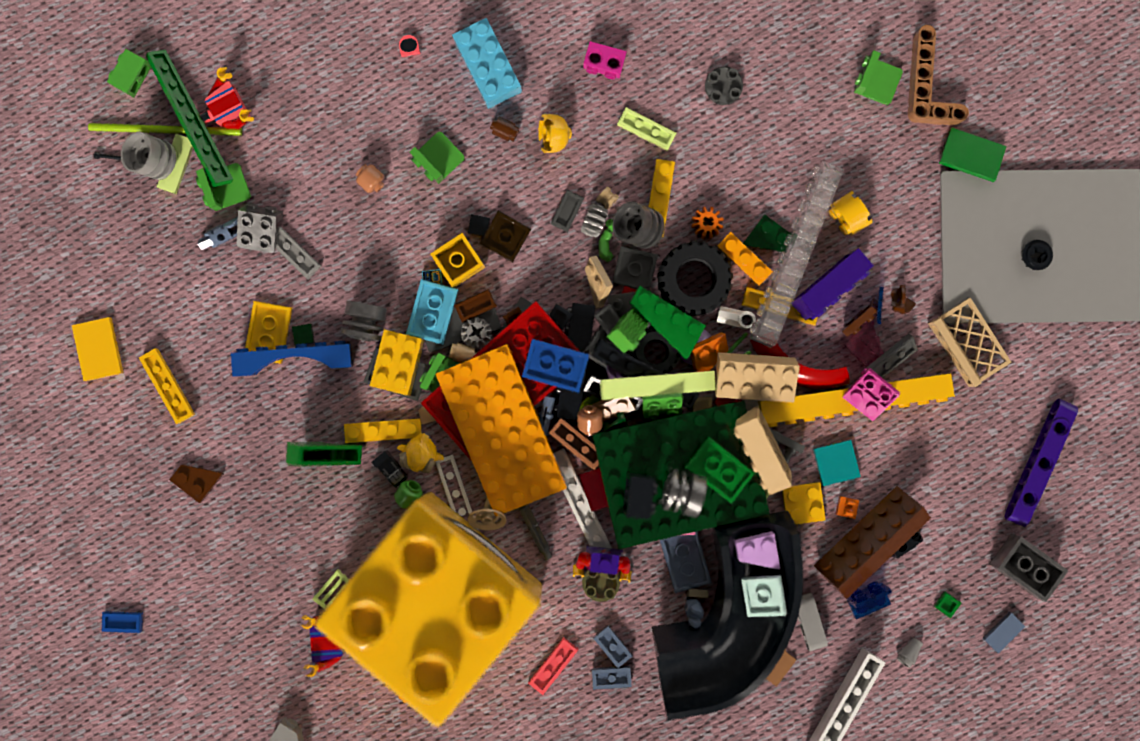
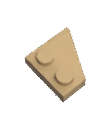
M592 256L588 260L585 271L595 307L599 309L603 308L613 284L598 257Z

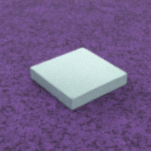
M781 575L742 578L747 617L785 616L787 614Z

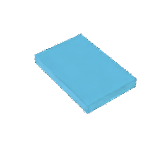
M421 279L406 335L444 345L459 289Z

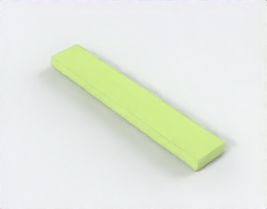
M715 371L600 380L602 400L716 390Z

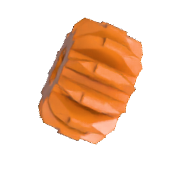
M704 206L702 207V212L696 210L695 214L697 217L693 216L691 218L692 221L697 222L691 225V228H698L694 234L697 235L699 232H702V239L705 238L706 234L709 239L713 238V234L718 236L719 231L717 229L723 228V225L719 223L724 219L723 217L717 218L720 211L714 214V207H710L709 211H707V208ZM703 219H705L706 221L708 219L711 220L710 225L705 226L703 224L705 222Z

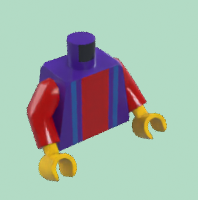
M587 546L586 552H581L576 564L573 565V577L575 575L584 577V567L586 566L590 572L615 575L620 572L619 581L627 580L628 583L631 582L630 559L627 556H623V550Z
M303 615L302 619L308 620V623L301 626L305 629H310L312 663H315V665L306 664L304 666V669L312 668L311 673L305 676L313 677L316 672L330 668L341 660L345 651L317 629L315 621L319 616L310 618L308 615Z

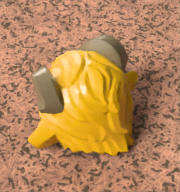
M420 433L411 439L407 445L401 444L397 447L398 450L403 452L399 454L400 466L411 469L414 472L430 473L433 466L436 465L435 461L444 460V456L437 452L436 445L425 433Z

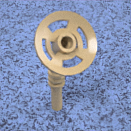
M486 498L483 509L473 511L468 515V523L476 529L495 530L506 524V516L500 511L493 510L488 498Z

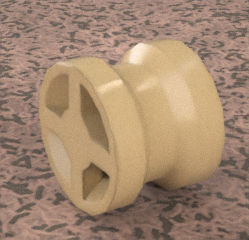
M606 187L595 201L604 205V208L609 210L618 200L619 196L613 194L611 189Z

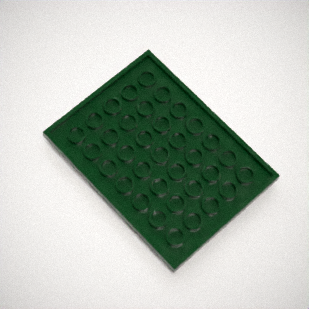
M745 400L592 435L618 550L770 514L765 490L761 486V477L758 472L753 475L732 504L706 485L703 505L696 518L683 515L682 505H680L676 513L672 512L671 507L669 510L662 509V491L671 469L678 470V476L681 471L686 472V481H688L692 473L684 467L708 436L753 470L751 465L753 461L750 455L746 456L742 447L744 443L741 438L738 439L734 432L736 420L747 413ZM626 473L650 475L657 482V494H653L655 513L654 515L651 514V520L626 517L622 512Z

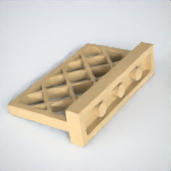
M967 298L938 318L928 322L968 387L980 385L983 380L1011 363L971 298ZM967 304L971 308L970 317L961 315L962 307ZM948 316L956 317L954 328L947 326L943 319ZM960 318L969 320L967 330L958 329ZM973 321L981 324L980 333L971 332ZM957 331L966 333L964 344L957 342ZM970 334L979 336L977 347L968 345ZM984 337L990 338L992 341L991 349L981 348ZM967 347L977 349L974 360L968 359L966 356ZM981 350L990 352L988 363L978 361ZM994 353L1000 354L1004 362L999 365L992 364ZM977 364L987 365L986 372L982 376H979L976 371Z

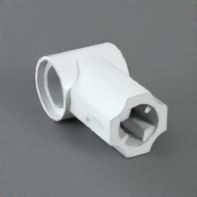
M720 306L716 322L747 330L755 325L756 317L750 311H740ZM742 316L750 317V325L746 326L742 323Z

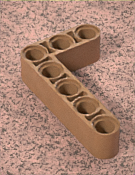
M924 25L913 37L908 118L915 123L958 125L969 115V110L965 105L931 102L936 30L931 25ZM921 33L927 36V40L922 38ZM920 52L926 55V59L920 56ZM918 71H922L925 78L921 77ZM917 90L923 92V97L918 95ZM916 108L921 110L922 116L916 113ZM935 110L941 113V117L936 116ZM954 111L959 113L960 119L955 117Z

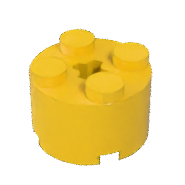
M853 191L833 202L831 209L828 210L830 216L834 220L838 219L840 222L839 229L844 236L847 234L853 236L872 224V219L868 221L867 218L870 215L869 211L859 197L854 198L852 196L854 194Z

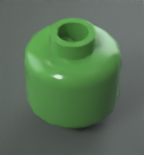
M403 481L396 490L394 498L399 507L408 509L414 501L423 495L420 484L416 481Z

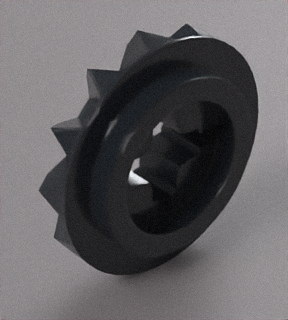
M1043 240L1030 241L1025 244L1024 249L1021 251V260L1026 264L1025 267H1029L1032 270L1047 268L1053 259L1051 246ZM1035 251L1036 253H1043V255L1038 257V261L1037 258H1031Z

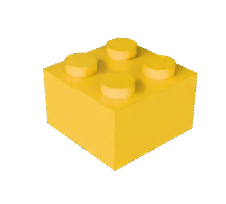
M463 233L430 253L453 288L485 268Z

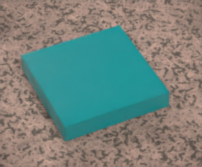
M851 440L813 449L822 486L861 477Z

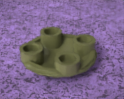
M587 569L582 579L583 590L589 598L598 602L613 599L620 587L619 575L590 572Z

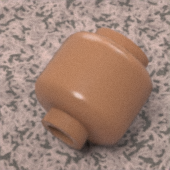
M365 164L356 173L357 184L367 193L379 192L385 185L383 183L384 174L374 165L370 164L367 166Z
M586 405L580 409L577 414L579 430L585 435L598 433L603 427V414L601 410L593 405Z

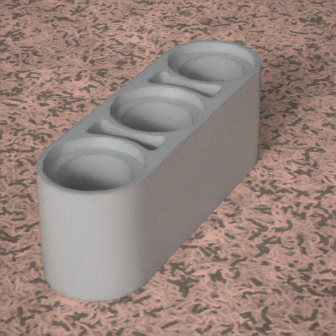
M811 592L802 595L798 621L801 622L800 628L804 641H806V647L810 652L827 647L828 642L815 599Z

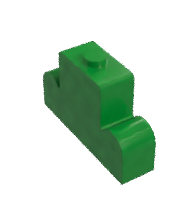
M287 442L286 464L295 466L361 465L362 445Z

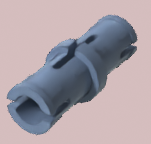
M549 395L543 398L541 412L538 413L545 435H548L550 421L554 416L552 411L556 398Z

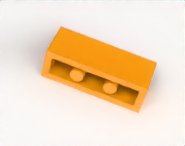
M732 232L717 245L758 286L773 272Z

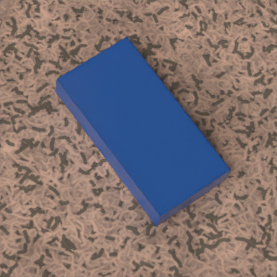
M102 612V632H142L143 612Z

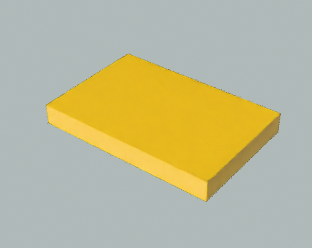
M253 301L245 348H248V352L256 351V347H268V350H276V346L286 345L292 307ZM283 359L275 361L274 363L282 364Z
M112 317L72 325L83 381H91L124 373Z

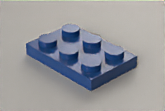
M532 339L522 377L579 393L590 354Z

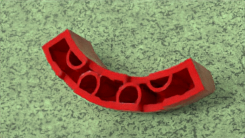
M772 332L750 339L757 355L789 357L777 344ZM798 363L800 367L797 386L810 389H832L850 383L846 366L830 370H820Z

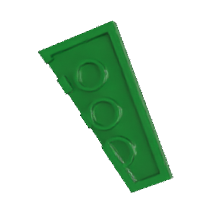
M638 286L629 304L685 360L688 359L706 325L645 288Z

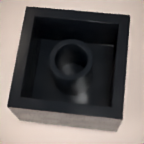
M626 473L622 511L626 517L651 520V514L654 515L655 513L653 494H657L658 486L652 476Z

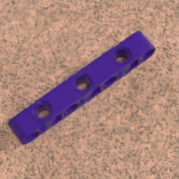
M1059 398L1053 403L1005 511L1004 517L1006 520L1022 527H1026L1029 524L1077 416V406ZM1056 423L1059 425L1057 432L1054 429ZM1041 458L1044 461L1042 467L1039 466V461ZM1027 493L1028 500L1024 502L1023 497Z

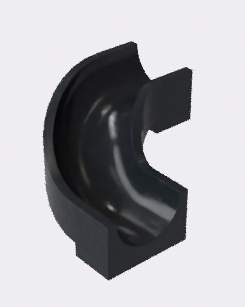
M789 511L771 513L765 516L713 527L715 553L718 561V583L715 598L707 617L698 628L692 627L689 621L652 627L660 688L668 721L705 715L737 704L764 682L782 657L796 625L803 592L800 532ZM771 531L774 533L780 569L740 562L738 560L734 540ZM781 575L787 614L785 616L747 617L742 578Z

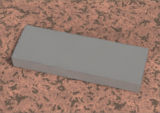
M281 226L277 228L276 249L309 280L322 266Z

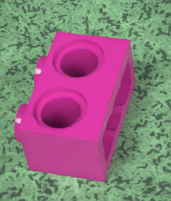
M590 41L583 69L594 75L597 73L605 74V77L608 79H620L627 51ZM597 56L600 58V61L593 63L590 58ZM611 61H615L619 66L611 68L608 64Z

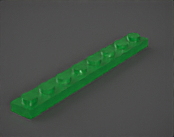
M167 51L147 52L146 58L213 187L232 183L233 178Z

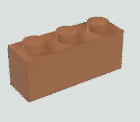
M560 418L549 432V435L592 470H595L599 465L595 445Z

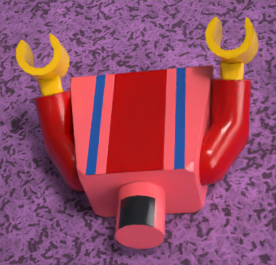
M227 67L218 68V77L209 91L208 97L205 98V103L209 109L201 113L200 116L205 124L215 120L221 127L239 130L248 121H254V117L250 116L251 110H247L235 86L230 81H227V79L232 78L231 73H225Z

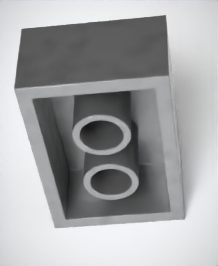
M1012 533L989 564L1035 598L1044 602L1048 601L1068 572L1066 568L1024 538Z

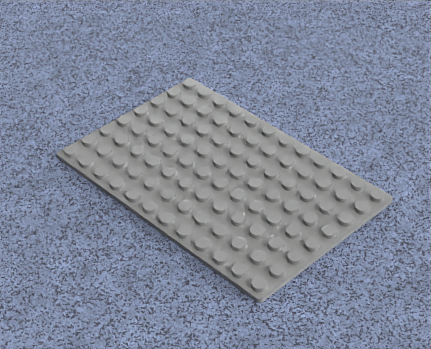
M1140 169L999 170L995 182L962 171H943L940 174L942 314L967 298H971L986 323L1140 321ZM1043 240L1051 246L1053 259L1047 268L1032 270L1029 267H1025L1026 264L1021 260V251L1024 249L1025 244L1030 241ZM1035 251L1031 258H1037L1038 261V257L1043 255V253H1036ZM968 304L962 307V316L970 317L971 308ZM948 316L943 320L946 324H955L956 317ZM960 318L959 324L969 323V320Z

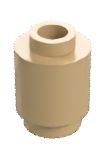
M452 343L449 358L455 362L463 363L470 360L478 352L475 351V348L469 347L466 344Z

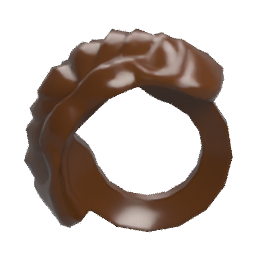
M900 285V288L892 290L891 305L894 312L906 314L915 307L916 303L906 298L905 285Z

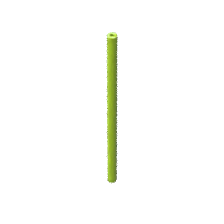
M88 124L89 131L186 134L182 126ZM206 127L210 135L242 136V128L238 130L226 129L224 127Z

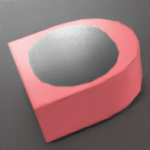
M405 35L400 39L401 57L420 54L419 44L414 36Z

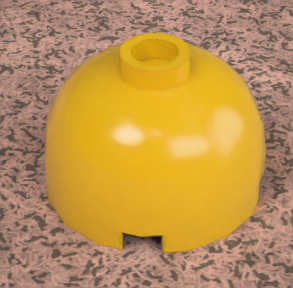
M543 114L541 117H544V119L539 121L538 127L539 141L543 138L544 144L541 150L543 153L559 152L565 148L569 139H571V128L568 127L563 117L556 114Z

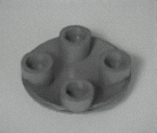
M718 67L709 73L705 81V91L708 98L718 105L732 104L740 97L743 90L742 78L735 68Z

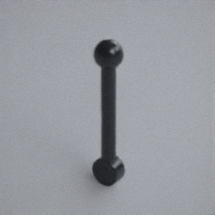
M99 152L93 153L95 159L121 160V156L105 155Z

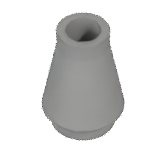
M912 638L897 653L899 655L897 660L906 667L911 668L916 663L923 643L916 638Z

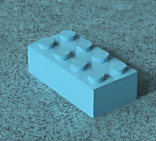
M487 18L452 34L453 40L488 109L522 92L521 85Z

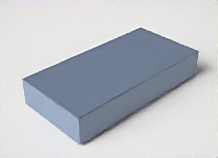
M1008 612L982 639L999 654L1025 626L1013 613Z

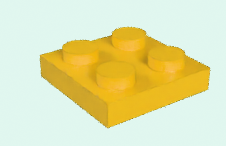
M820 482L792 485L782 490L784 510L789 511L795 525L826 520Z

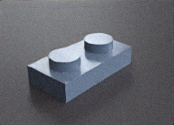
M609 625L593 637L617 668L633 656Z
M630 666L592 668L593 690L632 687Z

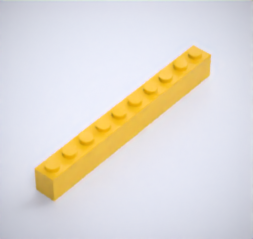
M940 374L888 382L900 392V396L885 410H890L893 405H898L899 408L910 407V403L917 402V405L929 404V400L936 399V402L948 401V397L955 396L952 375ZM849 388L797 395L794 402L757 401L769 427L778 426L777 422L785 421V425L797 423L796 420L804 419V422L815 421V417L823 416V419L835 418L834 414L841 413L842 416L854 415L853 411H859L843 398V394Z

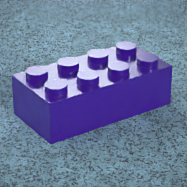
M857 248L845 255L791 302V305L805 320L809 318L813 320L816 317H820L827 311L825 307L837 303L842 298L840 295L845 292L848 293L856 286V282L866 278L870 274L869 270L874 265Z

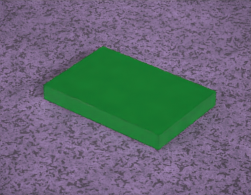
M951 128L939 164L995 182L1007 146Z
M709 436L684 467L692 474L706 477V485L731 504L755 474L753 470Z

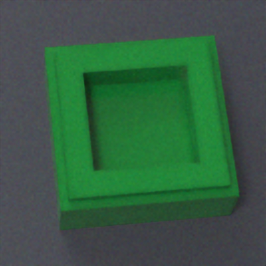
M944 591L934 604V607L951 618L961 605V602Z

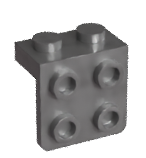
M248 203L238 210L237 246L244 249L273 253L276 250L277 223L283 219V211H279L276 207L271 206L265 208L258 207L257 204Z

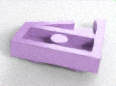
M772 531L734 540L737 558L740 562L780 569L775 536Z

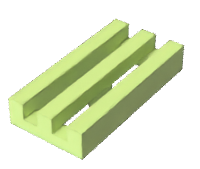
M337 569L313 597V600L325 610L328 606L324 604L325 601L343 581L347 583L350 579ZM337 576H339L340 579L325 595V597L322 600H320L319 597L321 596V594L327 589V587L333 582V580Z

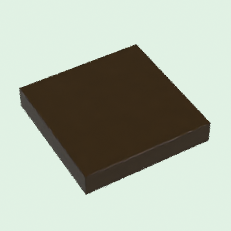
M498 210L479 244L513 263L531 229Z

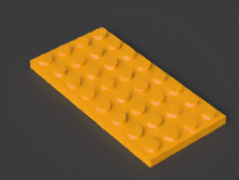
M508 344L436 373V377L493 510L504 514L567 489L563 475Z

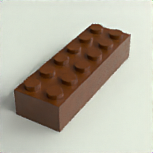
M896 486L835 544L814 567L839 593L848 599L931 517L920 503Z

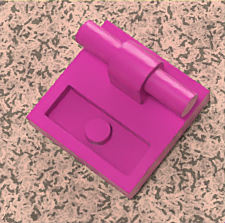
M865 368L861 372L862 376L843 394V398L871 421H874L900 396V392L872 369Z

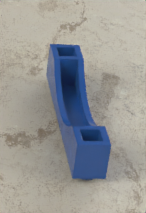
M334 341L335 345L328 346L327 342L315 343V347H307V344H295V348L289 349L287 345L276 346V350H268V347H256V351L248 352V348L236 349V353H230L232 377L256 375L269 364L289 357L312 358L332 369L353 367L351 344H346V341Z

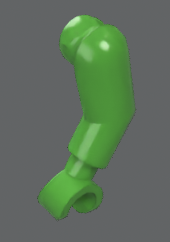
M613 219L606 221L608 228L604 230L598 241L599 257L606 262L611 261L613 258V254L609 249V240L613 235Z

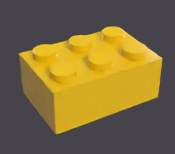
M384 329L370 386L411 396L425 340Z

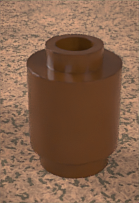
M500 116L498 119L494 118L490 129L493 130V135L508 142L515 141L520 129L515 123Z

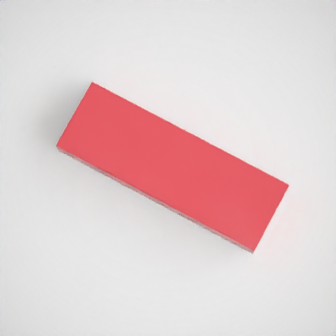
M563 637L528 681V684L544 695L579 648Z

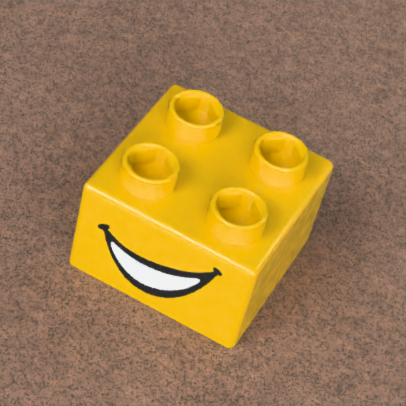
M427 492L412 503L316 619L315 626L434 726H441L538 609L541 601L542 583L480 531L472 527L468 521L452 510L450 506L434 493Z

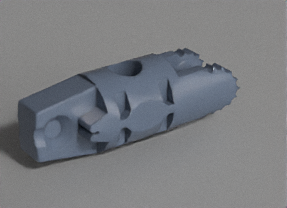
M238 217L205 232L204 237L200 238L197 243L200 249L203 250L210 246L214 248L237 237V229L232 231L231 227L237 225Z
M687 597L684 605L689 624L694 628H698L701 624L700 620L704 616L701 603L697 598L692 597L691 599Z

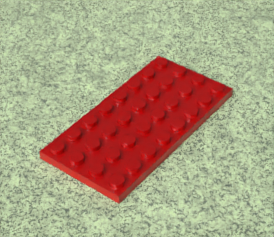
M535 301L472 358L508 344L522 377L532 339L581 351L540 304ZM522 377L533 406L538 404L556 388L553 385ZM439 386L421 404L472 461L441 386Z

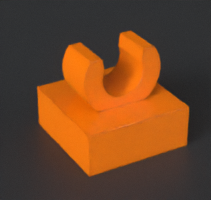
M839 496L835 514L856 519L860 500Z

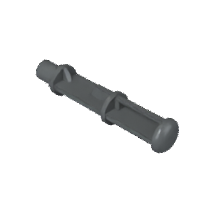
M529 504L520 507L519 511L539 552L543 554L545 560L552 558L549 551L550 546Z

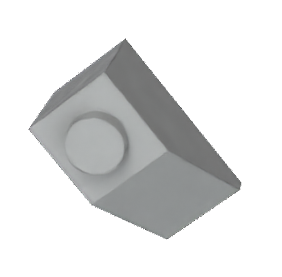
M284 718L269 741H304L298 723L291 718Z

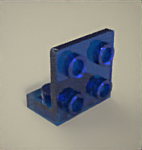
M875 581L869 583L866 589H857L846 599L854 618L857 620L891 605L888 594L892 593L891 588Z

